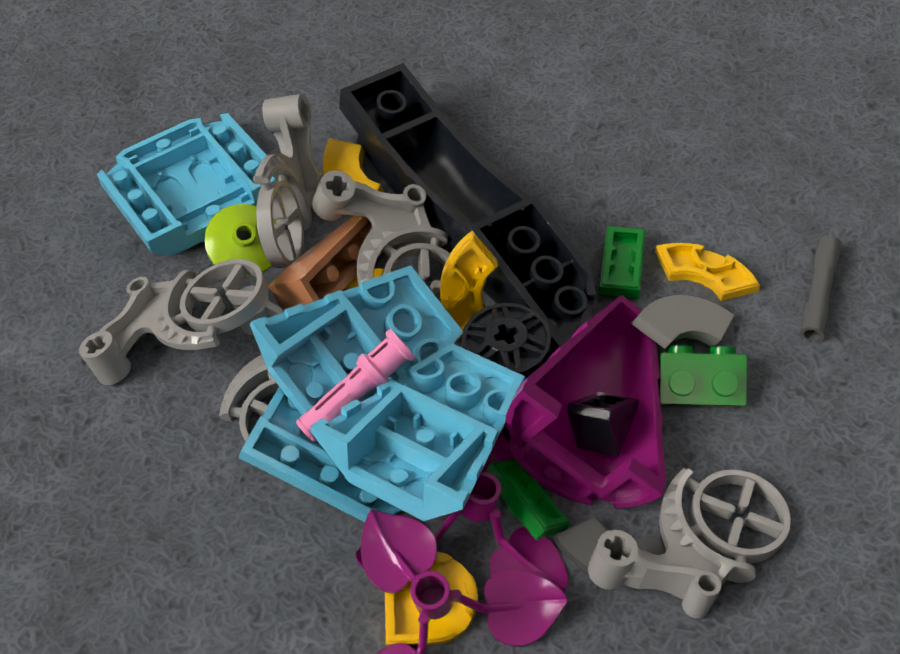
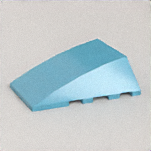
M411 265L364 281L359 286L342 292L339 290L325 295L323 299L306 305L299 304L285 309L283 313L269 318L264 316L250 322L252 332L269 374L301 415L308 412L334 386L349 375L358 366L356 364L358 357L362 353L369 354L386 338L385 332L390 328L417 357L413 362L407 360L388 377V380L392 379L396 382L408 375V368L451 343L454 344L463 333V330ZM377 386L359 402L361 403L377 393Z
M451 343L408 368V375L396 382L389 379L388 382L377 386V393L361 403L355 399L341 407V415L329 422L322 418L310 425L311 433L349 483L422 521L430 520L463 510L505 424L507 411L516 394V390L525 380V376Z

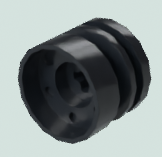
M500 303L483 308L473 314L464 326L461 340L462 348L525 376V379L547 362L552 352L551 332L547 321L537 311L522 304Z

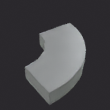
M673 295L660 298L649 304L631 324L664 349L671 342L683 338L699 340L714 347L721 341L734 314L713 302L699 297Z

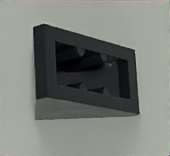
M597 392L568 403L567 413L577 447L619 456L637 412L639 399Z

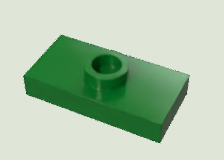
M607 226L599 295L612 297L622 295L625 298L639 299L646 229Z
M516 459L493 462L484 471L498 479L501 485L500 496L506 502L508 510L515 517L519 518L536 541L553 537L569 527L570 522L540 484L520 466Z

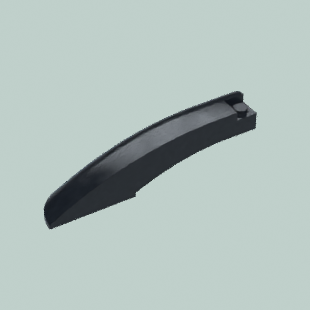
M404 63L340 89L339 109L358 133L357 144L362 145L365 155L395 194H402L405 187L411 184L419 185L425 190L426 199L423 205L430 226L446 232L449 236L447 244L441 248L451 253L463 237L473 231L498 262V267L487 277L482 290L497 304H522L537 311L547 321L551 332V347L557 350L570 340L575 331L592 317L596 296L594 278L582 254L535 194L532 196L527 195L485 160L445 117Z

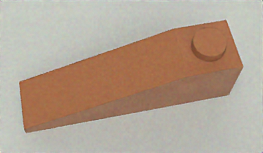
M353 216L292 262L268 285L283 311L299 304L306 305L323 299L327 294L339 290L342 291L357 276L358 254L363 241L372 229V223L368 218L363 216Z

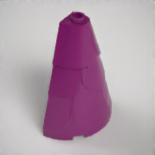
M622 295L579 327L570 340L560 346L547 362L520 384L511 401L505 419V428H508L511 438L509 447L520 466L534 480L548 490L571 501L591 506L593 505L594 498L614 502V508L643 505L663 496L665 483L667 482L661 429L663 420L658 388L660 371L657 346L655 341L631 324L642 310ZM597 392L639 399L637 412L619 456L577 447L567 413L568 403Z

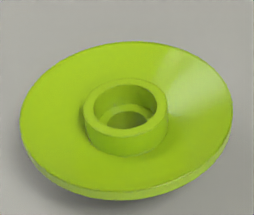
M250 204L231 205L220 210L210 220L205 231V249L214 265L227 260L245 259L257 264L262 272L272 266L260 242L256 218L257 206ZM248 231L251 234V238L241 240L237 237V233Z

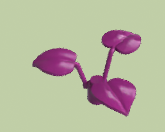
M500 432L463 510L448 515L434 533L436 543L440 541L459 515L463 514L473 522H483L490 519L493 524L496 541L501 546V548L493 552L490 558L489 571L491 577L505 570H523L551 581L564 592L568 585L566 567L557 548L549 538L536 541L526 527L515 529L510 535L509 540L504 537L500 521L502 513L496 508L501 493V485L495 476L484 472L493 462L515 459L508 441L503 433ZM360 547L355 553L357 563L364 569Z
M370 510L367 515L361 537V557L368 579L379 590L386 593L400 592L411 580V597L420 613L418 618L420 623L419 641L416 652L409 645L396 643L383 648L377 654H425L430 619H440L447 615L452 608L453 602H458L479 613H489L487 625L492 636L503 644L513 647H523L538 641L547 633L567 605L566 595L555 584L537 574L523 570H505L490 577L484 586V595L488 604H481L461 594L459 590H451L448 581L442 574L429 571L436 561L437 543L428 527L415 519L391 515L377 510Z

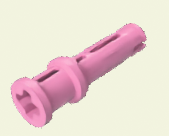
M391 328L385 332L386 338L369 354L362 353L358 357V361H356L358 366L349 375L334 386L308 412L295 421L303 433L313 442H316L317 439L311 433L310 425L322 418L329 422L341 415V407L355 399L361 400L376 386L388 382V377L407 360L413 362L417 358Z

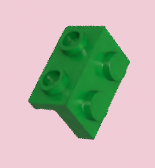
M668 346V353H660L658 356L660 365V404L746 406L747 354H736V347H710V354L693 353L692 346Z

